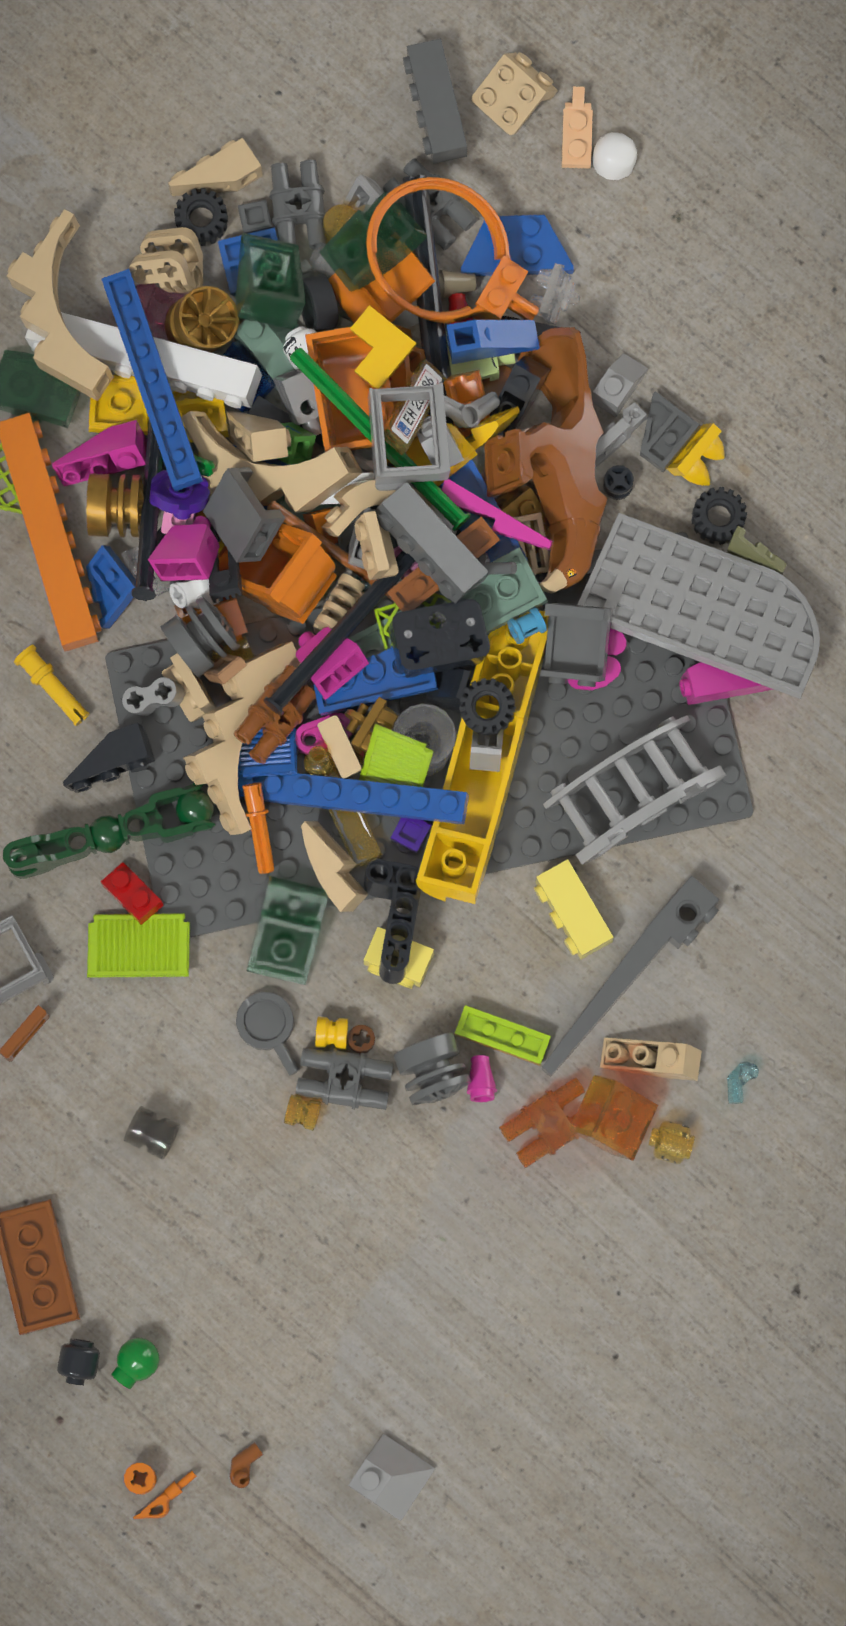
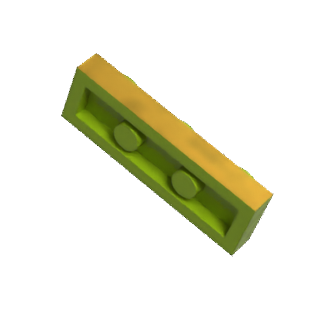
M467 1005L464 1006L454 1033L458 1037L541 1066L551 1038L547 1034Z

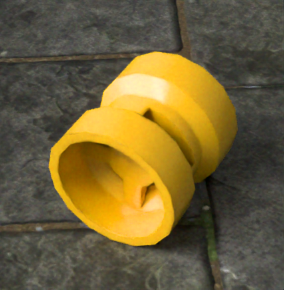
M318 1016L315 1047H326L327 1045L334 1044L336 1048L346 1049L348 1019L338 1018L336 1022H333V1020H329L327 1017Z

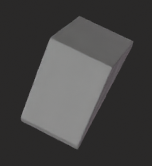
M360 175L356 178L340 211L357 231L362 230L370 222L376 207L387 194L374 179Z
M504 729L499 731L498 734L494 735L493 733L489 734V736L473 731L470 769L500 772Z

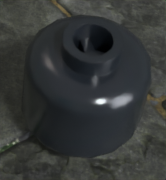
M70 1338L69 1343L61 1346L57 1371L60 1375L66 1377V1383L84 1386L85 1380H92L96 1377L100 1351L94 1347V1342Z

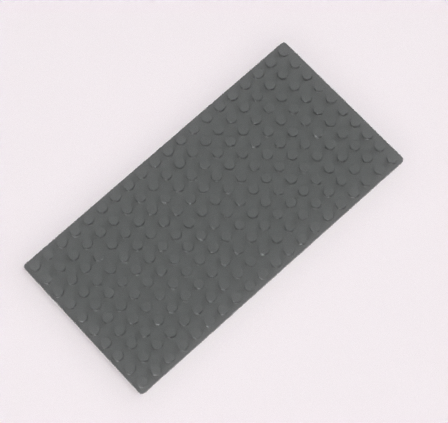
M685 532L675 533L680 536L688 538V535ZM602 549L595 550L589 571L578 583L555 593L544 592L548 600L547 603L577 605ZM537 562L538 568L541 567V562ZM548 572L535 575L539 584L543 582ZM385 595L347 638L376 624L377 619L374 610L394 604V601ZM545 604L538 607V611H545ZM323 608L314 609L304 624L282 616L247 623L245 625L248 632L242 634V638L237 640L240 645L237 650L233 651L225 641L221 645L227 654L239 656L244 661L281 643L291 641L297 651L301 648L298 641L303 633L310 631L316 635L313 625ZM394 608L382 612L391 616ZM623 633L626 639L625 650L618 655L607 654V656L618 660L621 672L607 686L592 691L579 690L571 687L568 680H566V684L548 682V677L539 675L515 771L485 874L573 856L585 848L583 837L562 805L558 804L548 809L544 807L543 804L552 797L550 792L563 783L569 785L611 755L658 729L659 724L672 716L676 720L686 715L689 717L690 721L681 727L679 731L703 767L706 766L710 770L720 765L726 776L709 790L681 804L677 801L668 806L664 814L644 826L640 824L627 833L628 837L615 846L750 818L753 814V807L727 698L688 705L686 696L683 697L680 691L679 681L682 679L681 676L688 668L700 663V661ZM169 640L110 652L105 657L119 728L137 722L145 727L155 761L147 764L148 768L142 771L132 773L129 770L136 808L148 804L152 794L178 787L184 788L193 784L194 781L186 773L185 765L187 764L184 757L214 743L213 739L205 732L203 717L190 722L180 704L176 707L160 706L148 716H140L128 712L123 706L122 698L127 689L135 686L143 688L152 685L155 680L164 677L162 675L164 669L173 665L170 657L177 654ZM471 643L466 646V648L471 647L473 652H476L478 648L472 647ZM214 650L209 653L213 662L221 657ZM545 651V655H544V659H543V663H542L541 670L544 669V667H545L546 651ZM476 665L453 668L470 671L471 684ZM204 674L199 677L216 707L231 701V696L227 695L222 684L209 681ZM309 679L304 686H309L315 691L314 683ZM167 687V692L163 693V697L168 698V693L172 691L170 687ZM426 693L403 697L400 699L402 719L397 721L392 731L427 744L426 748L433 750V756L423 787L443 789L462 718L461 713L427 703ZM139 696L140 700L135 702L136 706L140 707V702L144 700L142 696ZM316 699L312 701L304 712L303 721L301 724L296 725V731L303 724L328 716H321L319 714ZM353 733L349 740L350 744L357 733ZM308 736L304 740L307 745H312L316 741L313 736ZM667 737L656 742V745L679 779L682 778L684 782L692 779V771L671 739ZM296 747L297 773L342 778L331 755H326L325 753L322 755H318L320 753L306 755L301 753ZM645 749L626 759L650 796H654L657 799L669 792L667 789L669 785ZM361 750L360 753L354 751L361 767H363L367 752ZM325 763L329 764L331 769L327 768ZM616 766L597 777L621 815L624 814L627 818L640 809L638 806L640 802ZM361 771L344 779L359 780ZM204 784L201 789L206 794H208V784ZM587 785L571 796L594 834L598 833L601 836L611 829L609 825L611 821ZM239 799L244 812H247L246 801ZM177 801L158 808V813L163 817V829L185 825L176 815ZM264 802L265 809L269 810V813L265 814L274 863V871L271 873L260 874L258 872L251 830L243 834L230 835L220 822L221 814L215 803L210 821L215 823L216 826L212 830L196 832L191 836L170 843L162 842L160 838L143 841L153 892L162 900L164 905L157 912L158 914L184 913V922H190V937L335 907V904L318 881L310 863L301 828L305 821H318L354 862L355 860L332 809ZM335 810L340 822L343 823L344 833L353 846L357 860L367 859L358 863L349 872L363 889L366 868L371 861L387 860L413 865L420 869L431 829L418 853L390 839L401 817L360 813L368 829L367 832L357 812ZM138 819L140 830H142L144 828L145 822ZM425 820L424 822L432 826L434 821ZM373 876V877H372V878H373L374 880H376V881H383V880H385V879H384L383 877H381V876ZM410 881L402 882L405 886H414ZM368 894V896H367L364 900H368V899H372V898H377V897H373V896H371V895Z

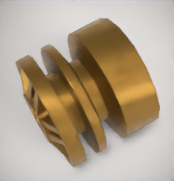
M110 474L89 475L86 512L88 536L108 537L111 532L112 523H116L120 537L126 536L127 524H130L131 536L139 538L141 511L144 500L141 475L132 476L131 488H128L126 474L120 476L118 488H113Z

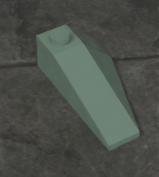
M281 303L253 313L238 325L234 335L238 345L254 364L258 366L277 391L278 389L273 378L294 370L283 351V345L286 341L285 337L289 332L300 327ZM306 400L300 406L301 412L307 409Z

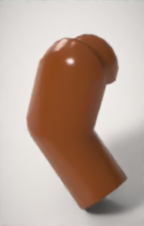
M255 1442L231 1460L229 1477L231 1483L237 1488H245L249 1485L250 1464L263 1456Z

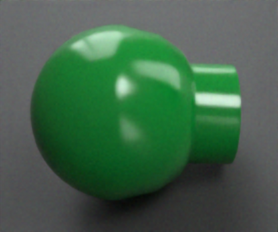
M133 1338L126 1341L120 1347L117 1354L118 1366L111 1375L124 1387L131 1389L137 1381L146 1380L157 1371L160 1361L157 1348L152 1342L144 1338Z

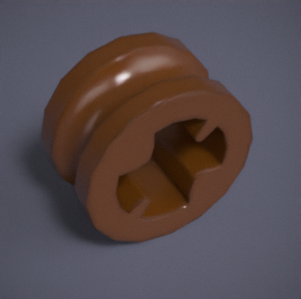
M366 1025L354 1026L348 1034L349 1047L356 1053L369 1052L375 1045V1035L372 1029ZM361 1031L368 1033L366 1038H370L369 1044L363 1043L362 1047L356 1046L357 1041H353V1036H359Z

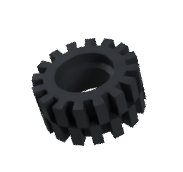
M201 188V192L198 193L196 189H192L191 195H188L186 192L182 195L183 200L179 199L176 203L177 208L174 209L177 228L191 229L198 237L199 242H201V246H206L207 241L213 244L216 242L215 238L221 239L223 230L226 231L228 215L226 205L223 204V199L220 196L217 198L216 192L212 190L209 194L205 188ZM197 208H206L212 213L213 217L208 225L198 227L191 223V213Z
M719 487L716 491L714 488H710L708 493L704 491L700 498L697 499L692 511L691 521L692 525H695L694 531L696 534L698 532L701 534L700 538L702 540L707 538L711 544H714L715 541H718L719 545L725 544L727 540L731 542L737 526L744 527L747 518V512H745L746 505L745 502L741 503L742 497L739 494L737 496L733 495L734 490L729 489L726 492L724 487ZM714 506H722L729 511L730 521L724 526H716L710 522L708 511Z
M483 678L481 681L472 682L470 687L465 688L463 696L460 697L459 709L462 719L469 728L478 734L481 733L489 736V734L493 733L494 735L498 734L499 731L505 730L508 727L507 725L514 718L513 715L516 707L514 698L506 685L492 678L491 680ZM483 696H493L499 702V711L492 718H482L476 712V703Z

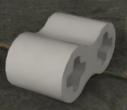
M162 677L155 680L148 687H130L123 694L122 702L128 712L140 716H148L160 706H178L183 701L185 693L183 686L179 682ZM167 687H170L172 691L168 693V698L163 697V693L167 692ZM139 696H142L144 700L140 702V707L136 706L135 702H138L140 700Z

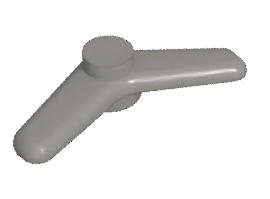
M490 392L464 405L444 395L445 415L451 418L458 428H472L477 426L483 418L500 405V400L495 392Z

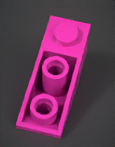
M137 420L111 426L52 463V467L63 486L87 481L90 474H114L144 466L147 439Z

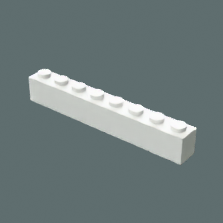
M61 312L69 333L85 351L107 365L110 370H114L113 372L118 376L130 378L131 375L134 376L118 327ZM29 329L25 335V339L32 351L35 350L41 340H45V338ZM153 337L171 390L179 393H185L186 390L196 393L198 397L208 401H213L214 398L224 400L225 404L234 408H241V406L251 408L262 377L257 365Z

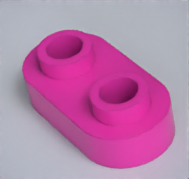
M333 713L303 724L296 731L297 749L306 755H314L328 750L317 725L334 715L338 716L350 740L353 733L347 731L346 728L351 720L343 713ZM313 736L316 741L312 745H307L304 742L305 738Z

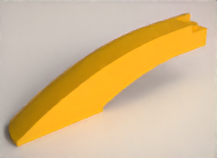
M545 611L539 612L545 621L547 631L544 633L537 632L525 638L521 644H517L513 639L507 624L490 632L488 635L490 643L489 653L482 663L475 667L471 683L481 681L483 678H486V680H491L492 678L500 683L502 682L510 690L516 708L512 722L503 731L500 772L470 769L473 730L461 718L443 790L467 792L469 794L465 824L433 822L416 879L417 886L423 892L439 900L446 901L448 897L472 904L476 903L507 800L546 651L549 616H544ZM483 696L476 703V712L482 718H492L499 711V702L493 696Z

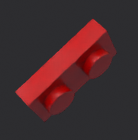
M124 862L100 881L102 886L140 925L164 906L162 900Z

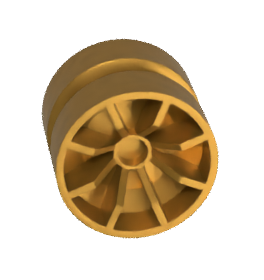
M211 286L198 287L176 301L168 310L165 319L167 338L170 342L212 353L229 342L235 335L239 324L238 310L232 298L221 289Z

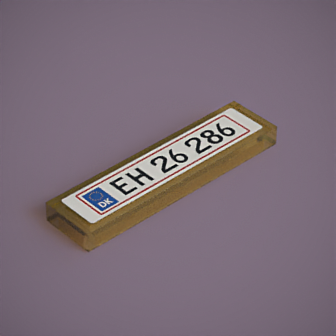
M425 358L418 363L406 387L432 386L442 382L444 384L446 377ZM398 401L384 426V438L400 455L409 450L430 410V401Z

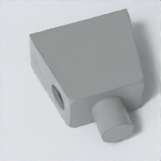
M294 369L273 378L291 422L296 425L302 424L304 429L316 436L321 434L313 383L300 369ZM306 400L307 409L301 412L300 406Z

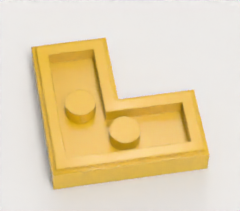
M370 305L350 328L354 334L373 348L356 368L355 373L375 389H381L416 346V342Z

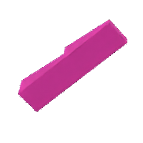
M450 479L444 480L441 490L461 510L495 520L492 528L494 533L551 550L553 544L551 540Z

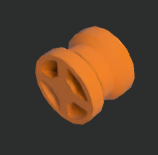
M135 1463L126 1470L124 1483L129 1491L138 1495H144L155 1487L157 1476L151 1466L144 1463Z

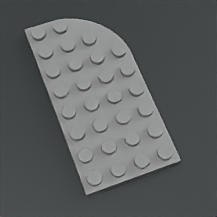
M618 513L577 604L612 608L611 629L801 699L819 653L820 636L814 612L801 591L782 574Z

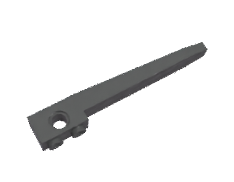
M691 876L652 920L542 1066V1070L550 1077L558 1070L668 942L677 949L683 943L688 947L699 934L696 928L703 921L708 924L718 913L719 910L716 908V905L719 902V898ZM683 908H690L695 913V919L689 922L684 921L680 918L679 911Z

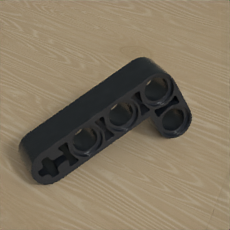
M374 860L367 865L364 889L373 897L391 900L379 965V975L386 983L397 984L405 978L421 894V889L416 883L419 869L409 864ZM373 876H381V877H383L385 880H383V881H376V880H374L372 877H373ZM410 881L414 886L408 887L403 885L402 882ZM405 908L410 912L403 914L397 911V909ZM401 935L405 940L397 941L392 936ZM392 956L398 957L396 967L390 966Z

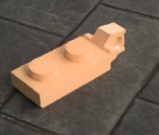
M573 86L572 103L565 102V109H563L562 168L591 169L593 110H591V103H584L585 87Z

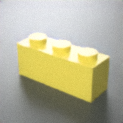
M568 859L536 877L537 886L534 887V890L542 903L547 901L552 910L549 916L557 929L563 928L568 937L564 939V942L572 955L578 954L582 960L613 942V935Z

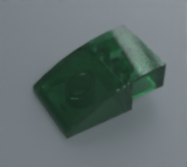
M384 192L365 213L358 209L319 252L351 292L376 280L367 255V230L372 214L380 201L388 194L387 192ZM399 200L389 207L378 228L376 256L382 274H385L405 259L428 237Z
M5 350L0 362V410L18 416L30 413L33 421L38 420L39 423H42L43 420L68 428L81 392L39 369L33 359L34 354Z
M269 876L249 955L247 972L306 985L328 900V895L324 889Z

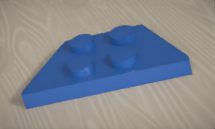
M545 215L499 216L507 234L510 258L513 262L527 270V275L573 274L574 266ZM485 220L463 262L461 273H474L475 276H492L500 262V259H494L493 242Z

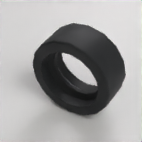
M318 274L299 279L297 299L306 327L314 329L316 332L336 328L339 316L338 306L328 278L324 274Z

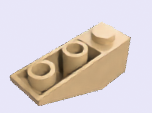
M243 138L238 141L232 140L226 143L221 148V151L215 155H207L201 158L196 163V166L190 170H182L176 173L171 178V181L168 182L169 190L172 196H181L186 192L188 195H191L192 189H196L198 193L201 192V188H205L207 193H210L211 190L216 193L239 191L263 176L262 167Z
M604 1038L600 1068L669 1079L698 1081L702 1051L683 1043Z

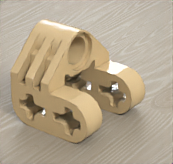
M181 227L155 230L145 235L140 246L142 254L136 255L129 267L135 282L139 284L159 283L160 288L170 294L188 293L203 286V253L198 237L191 229Z

